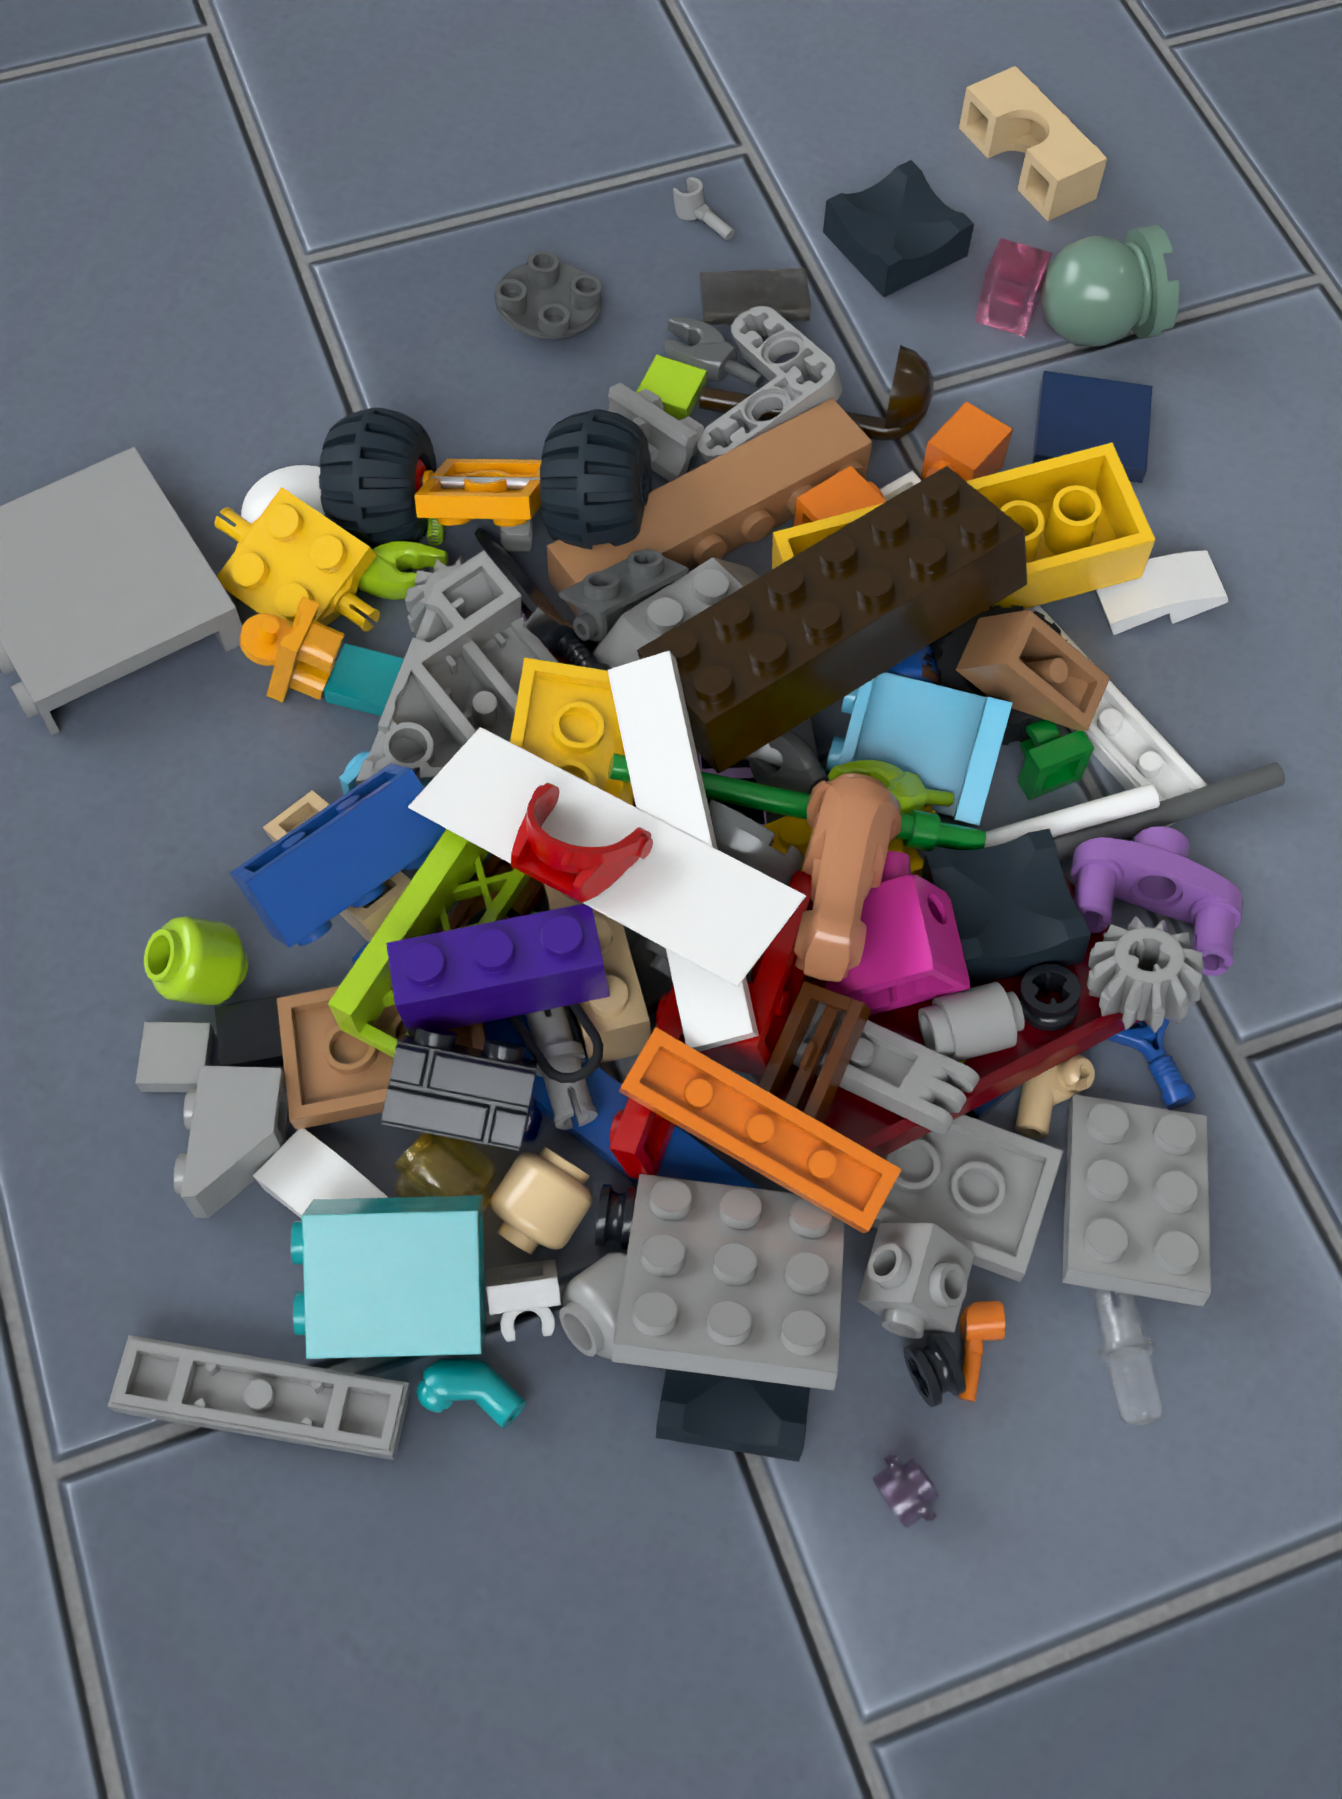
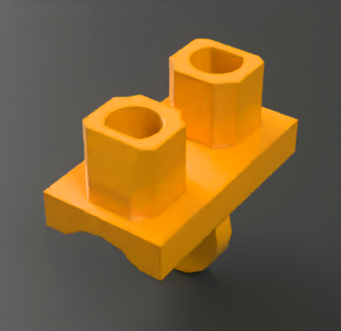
M302 596L292 628L279 616L269 613L256 614L248 618L242 625L239 642L241 650L246 657L256 664L264 666L274 665L266 696L283 703L289 689L292 688L318 700L321 699L324 693L323 690L336 662L334 661L345 634L315 621L319 603Z

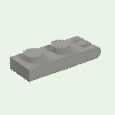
M818 1004L803 1041L796 1052L793 1065L800 1067L801 1058L808 1043L812 1040L826 1005ZM843 1012L840 1017V1020L836 1026V1029L826 1049L820 1066L816 1072V1076H819L822 1070V1067L832 1047V1044L835 1040L841 1023L845 1017V1012ZM867 1020L839 1087L937 1134H946L954 1121L950 1113L960 1112L967 1101L963 1092H972L980 1078L972 1068Z

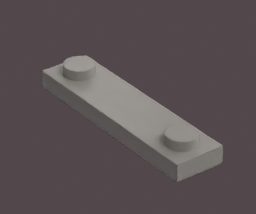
M128 1335L107 1407L117 1413L395 1460L411 1387L407 1382Z

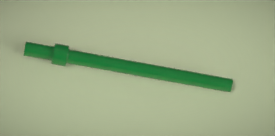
M613 753L608 779L631 783L625 755ZM701 771L706 798L709 800L807 820V805L810 794ZM912 809L908 815L901 813V832L895 838L902 839L905 847L924 851H932L935 846L953 850H977L985 847L986 832L984 830L941 822L938 814Z

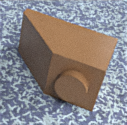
M1030 609L979 618L956 668L957 672L988 697L1012 702L1011 708L1077 731H1088L1110 680L1108 675Z

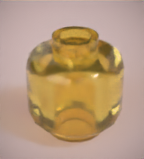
M424 1132L393 1165L400 1173L395 1182V1192L399 1197L483 1195V1211L491 1203L493 1194L486 1187L495 1176V1165L471 1141Z

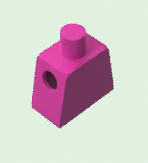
M896 851L887 852L881 884L877 888H871L863 902L860 920L866 924L867 931L860 964L850 969L848 977L842 978L840 982L826 981L825 989L864 1002L871 1009L869 1016L970 989V979L951 899L944 890L918 875L911 874L910 857L907 854Z

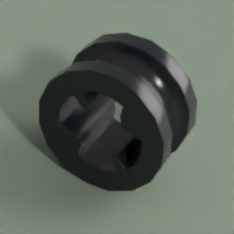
M1046 963L1033 967L1026 972L1021 980L1019 1001L1023 1010L1024 1020L1030 1026L1044 1031H1056L1066 1028L1073 1023L1078 1015L1081 984L1071 970L1061 965ZM1043 991L1045 997H1048L1049 991H1055L1062 995L1061 1003L1057 1004L1055 998H1051L1050 1004L1038 1001V993Z
M602 1184L596 1223V1246L604 1247L607 1241L616 1240L620 1243L621 1249H628L637 1187H628L626 1192L617 1193L613 1190L611 1184Z
M934 1333L928 1336L927 1345L923 1348H919L916 1344L904 1347L903 1354L910 1376L920 1395L930 1407L941 1404L942 1395L945 1392H951L954 1396H958L966 1391L965 1378L959 1362L950 1345L941 1334Z

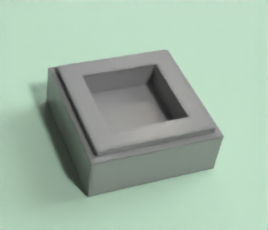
M144 1022L135 1083L141 1092L187 1093L189 1089H196L200 1066H211L215 1035L211 1023Z

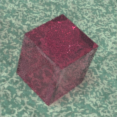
M1000 238L984 276L975 322L1025 337L1040 302V287L1052 253Z

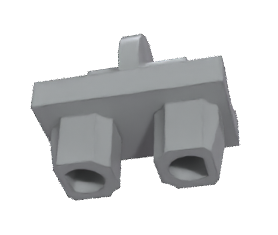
M621 382L610 387L608 411L621 414L642 428L649 444L651 469L669 482L686 474L690 459L699 452L697 441L702 435L704 426L689 416L677 420L664 411L665 407L662 404L661 398L648 389L636 393Z

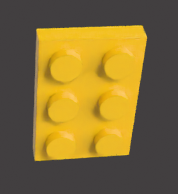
M524 657L510 743L633 806L634 794L631 783L608 779L613 753L625 755L608 671Z

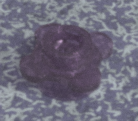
M891 1454L886 1456L884 1460L888 1467L875 1475L873 1480L895 1516L906 1528H909L921 1518H924L927 1522L935 1520L938 1515L930 1502L939 1497V1493L919 1463L912 1458L903 1464L896 1454L894 1456Z

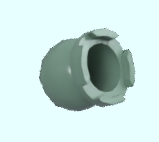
M1156 224L1129 230L1123 243L1110 236H1090L1067 245L1048 264L1040 287L1044 319L1052 330L1075 346L1099 347L1124 338L1131 329L1140 339L1163 335L1162 330L1172 329L1175 325L1179 308V279L1168 281L1167 267L1163 254L1174 253V250L1165 230Z

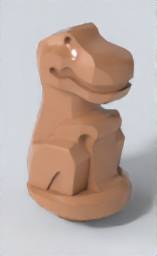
M849 773L842 774L832 781H821L812 788L807 805V824L812 828L802 870L812 875L811 899L814 905L813 910L802 913L794 953L797 955L795 966L803 970L805 975L819 980L840 982L842 978L848 977L850 969L859 966L867 931L866 924L860 920L863 902L871 888L880 886L888 844L901 832L902 816L899 801L882 782L867 775Z

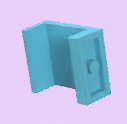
M884 672L844 697L841 712L851 714L846 738L834 736L825 772L830 773L831 769L836 765L858 760H878L890 763L900 768L903 772L908 771L917 774L926 789L953 793L954 803L951 807L931 805L932 810L952 816L955 820L979 826L1012 702L992 697H983Z

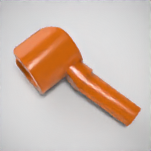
M1000 1301L973 1302L960 1315V1332L965 1342L962 1372L965 1378L966 1391L958 1395V1399L970 1402L976 1401L983 1355V1341L1003 1340L1005 1338V1313L1003 1304Z

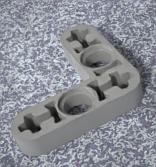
M757 306L742 312L731 325V333L742 357L770 382L703 430L702 435L697 441V448L704 463L729 452L831 398L837 401L842 393V382L832 358L779 313L768 306ZM768 335V338L763 342L761 336ZM798 352L794 358L786 362L774 363L785 354ZM809 374L812 381L805 382L804 378ZM782 409L781 413L771 420L758 421L763 414L771 410Z

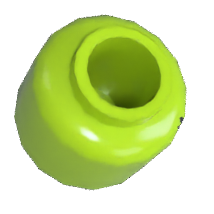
M185 916L173 918L152 934L145 949L144 967L156 991L170 1001L206 1006L220 1005L230 998L237 987L244 981L248 971V957L244 951L240 936L231 926L223 922Z

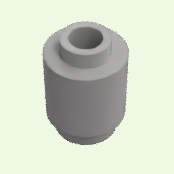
M998 982L936 997L932 1001V1006L921 1008L918 1013L919 1027L925 1047L958 1062L1014 1047L1017 1043V1032L1022 1031L1025 1026L1024 1014L1018 997L1013 991L1006 993Z

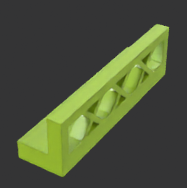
M446 829L328 1002V1006L340 1030L394 1058L398 1039L373 1027L385 1007L395 1005L386 943L434 934L441 923L444 931L451 930L447 914L455 902L483 895L487 910L479 923L469 926L503 920L531 877L514 868L513 871L485 878L482 862L489 852ZM475 872H477L479 880L469 882ZM500 890L492 901L490 892Z

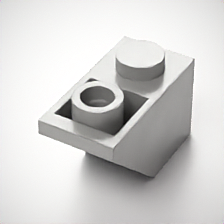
M200 1066L197 1088L189 1089L184 1101V1125L187 1130H190L187 1153L178 1154L174 1167L175 1193L181 1195V1198L195 1218H210L256 1180L253 1175L287 1141L289 1110L285 1074L282 1068Z

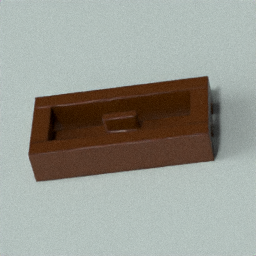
M804 981L758 1086L776 1097L779 1096L796 1057V1052L803 1041L818 1004L826 1005L812 1040L808 1043L801 1058L799 1070L785 1099L786 1103L800 1110L840 1017L845 1012V1017L804 1111H802L823 1123L871 1013V1009L864 1002Z

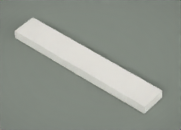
M666 651L609 669L608 675L636 808L718 850L676 658L670 651ZM666 949L686 1045L700 1052L759 1036L746 976L739 986L736 987Z

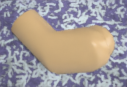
M1078 1054L1023 1083L1015 1131L1029 1138L1040 1139L1047 1137L1053 1106L1072 1098L1073 1094L1078 1095L1082 1090L1088 1089L1093 1084L1095 1070L1090 1060Z

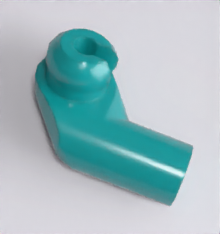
M439 1359L423 1371L424 1379L419 1382L416 1388L418 1401L431 1412L440 1413L443 1409L449 1408L453 1401L473 1400L502 1429L509 1426L520 1415L527 1404V1401L489 1364L481 1360Z

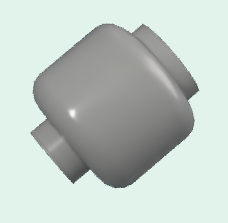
M611 1252L575 1276L564 1287L563 1308L559 1312L560 1322L572 1344L587 1356L593 1357L597 1354L601 1358L612 1359L613 1340L627 1254Z

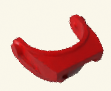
M546 783L544 786L540 785L535 789L528 803L527 812L517 832L511 852V867L583 903L608 889L639 858L645 859L649 855L653 846V839H651V833L641 827H638L627 837L615 844L600 847L571 845L551 837L542 829V825L558 802L559 788L550 783Z

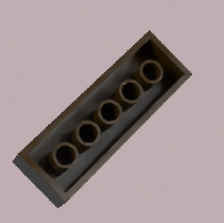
M946 466L637 650L639 659H644L670 651L676 658L695 748L719 774L1027 585L1025 529Z

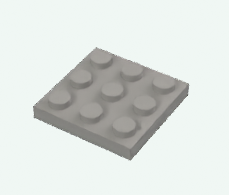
M639 1174L611 1362L834 1391L838 1375L845 1223L794 1193Z

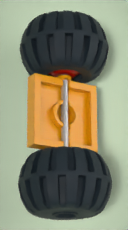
M370 408L351 413L332 426L326 435L319 464L320 498L325 517L358 538L371 549L393 541L418 542L427 533L429 518H437L439 524L447 526L465 524L471 521V519H493V523L497 526L512 527L522 525L531 520L540 506L544 525L554 542L561 540L566 544L591 550L593 545L610 543L617 547L634 540L638 536L641 529L644 507L647 505L649 492L652 491L650 450L642 428L621 414L601 409L572 414L557 422L550 429L546 437L541 460L446 459L436 470L437 463L431 439L427 431L417 421L397 411L385 408Z

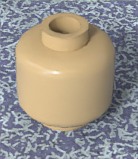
M545 1146L539 1155L533 1152L520 1154L490 1201L494 1213L504 1221L497 1233L531 1255L538 1244L553 1250L563 1248L592 1205L593 1195L585 1185L590 1175Z

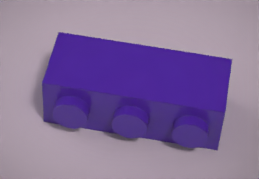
M585 904L386 943L395 1006L410 1036H415L417 1026L448 1030L610 997L593 908Z

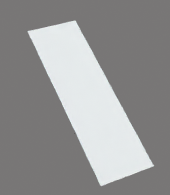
M481 727L408 806L411 810L510 864L512 848L519 827L527 812L528 803L535 789L540 785L544 786L546 783L553 784L559 788L558 802L542 825V829L553 838L576 846L600 847L621 841L638 827L649 831L651 839H653V846L649 855L645 859L639 858L608 889L583 903L736 987L739 986L806 897V895Z

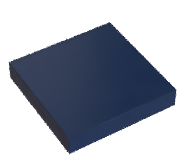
M1044 371L1040 383L1032 464L1113 443L1129 481L1142 483L1147 471L1153 386Z

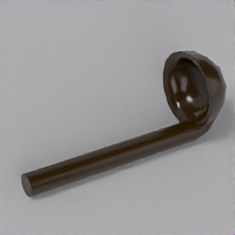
M900 345L886 418L846 412L868 438L881 441L898 440L915 430L927 414L933 397L934 378L928 363L916 351ZM703 387L699 409L726 413L750 395ZM782 409L771 410L763 414L759 419L771 420L778 416Z

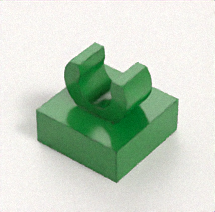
M1042 719L1027 725L1026 731L1031 739L1020 744L1025 760L1017 780L1027 799L1030 801L1081 780L1094 750L1084 731H1075L1061 737L1056 725L1051 721Z

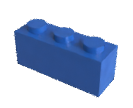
M390 763L229 874L273 938L289 948L296 943L299 946H304L326 934L332 927L330 920L349 906L358 908L380 896L386 889L384 882L404 868L409 871L422 866L446 828L408 808L424 788L411 768Z

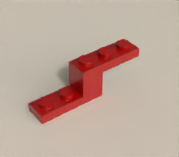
M797 871L793 874L789 887L806 895V897L752 967V982H747L759 1036L700 1051L703 1055L729 1070L758 1076L763 1075L804 981L807 982L808 975H805L803 970L795 966L797 955L794 953L802 913L813 910L814 905L811 899L812 875L804 871ZM673 985L671 991L666 992L660 999L656 1013V1024L658 1029L686 1044ZM631 1098L628 1099L625 1109L619 1110L613 1119L610 1129V1150L629 1177L639 1179V1174L657 1175L675 1124Z

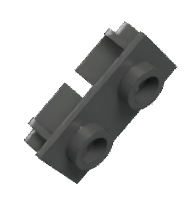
M649 549L638 550L631 553L627 559L603 571L591 573L582 581L560 591L559 598L577 606L578 617L573 621L574 631L577 636L584 641L590 639L591 641L598 642L606 637L620 616L625 613V606L627 612L675 580L688 574L689 568L664 557L658 551Z

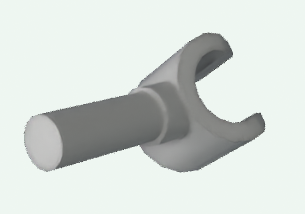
M694 177L687 178V193H682L677 188H673L674 206L679 219L688 221L699 219L710 226L726 241H729L734 236L735 230L713 213L712 209L705 204L704 187L701 180Z
M532 519L518 526H500L501 547L505 551H532Z

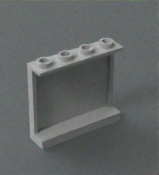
M135 447L0 506V669L4 676L14 671L17 673L21 682L10 686L27 718L30 719L40 714L51 736L60 732L50 713L51 710L213 633L225 652L240 646L239 638L242 624L234 603Z

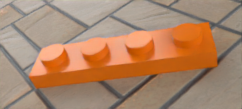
M657 1027L653 1030L619 1090L625 1096L863 1234L869 1232L902 1170Z

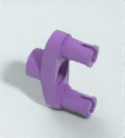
M1163 826L1150 827L1139 832L1133 841L1103 837L1089 839L1081 843L1073 854L1071 877L1076 884L1074 903L1084 916L1090 933H1100L1111 923L1114 897L1152 912L1190 923L1195 927L1193 950L1203 953L1204 968L1202 974L1209 976L1224 974L1228 971V966L1231 967L1233 964L1234 930L1239 927L1242 921V893L1228 879L1190 860L1189 840L1183 833L1173 828Z

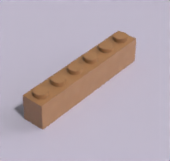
M831 398L649 492L647 505L644 506L641 529L634 540L617 547L610 543L593 545L592 550L566 544L561 540L547 545L549 582L559 593L582 581L587 575L603 571L627 559L631 553L645 549L660 552L664 557L688 567L689 572L712 557L722 559L725 554L747 542L754 543L763 539L772 529L794 518L797 497L851 465L866 479L872 441L841 406ZM565 601L576 617H578L577 606Z

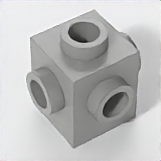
M879 1223L857 1301L882 1317L881 1326L884 1329L899 1336L919 1339L923 1337L924 1331L954 1332L962 1301L967 1292V1282L975 1253L935 1223Z

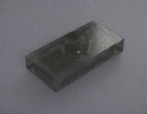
M806 268L700 272L699 286L703 322L709 325L733 324L735 318L742 312L749 311L757 306H768L774 309L788 322L810 321L811 302Z

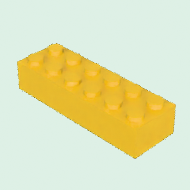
M1113 443L966 481L1025 529L1027 585L993 606L1001 605V608H1012V605L1027 609L1142 577L1155 543V537ZM883 503L773 532L772 569Z

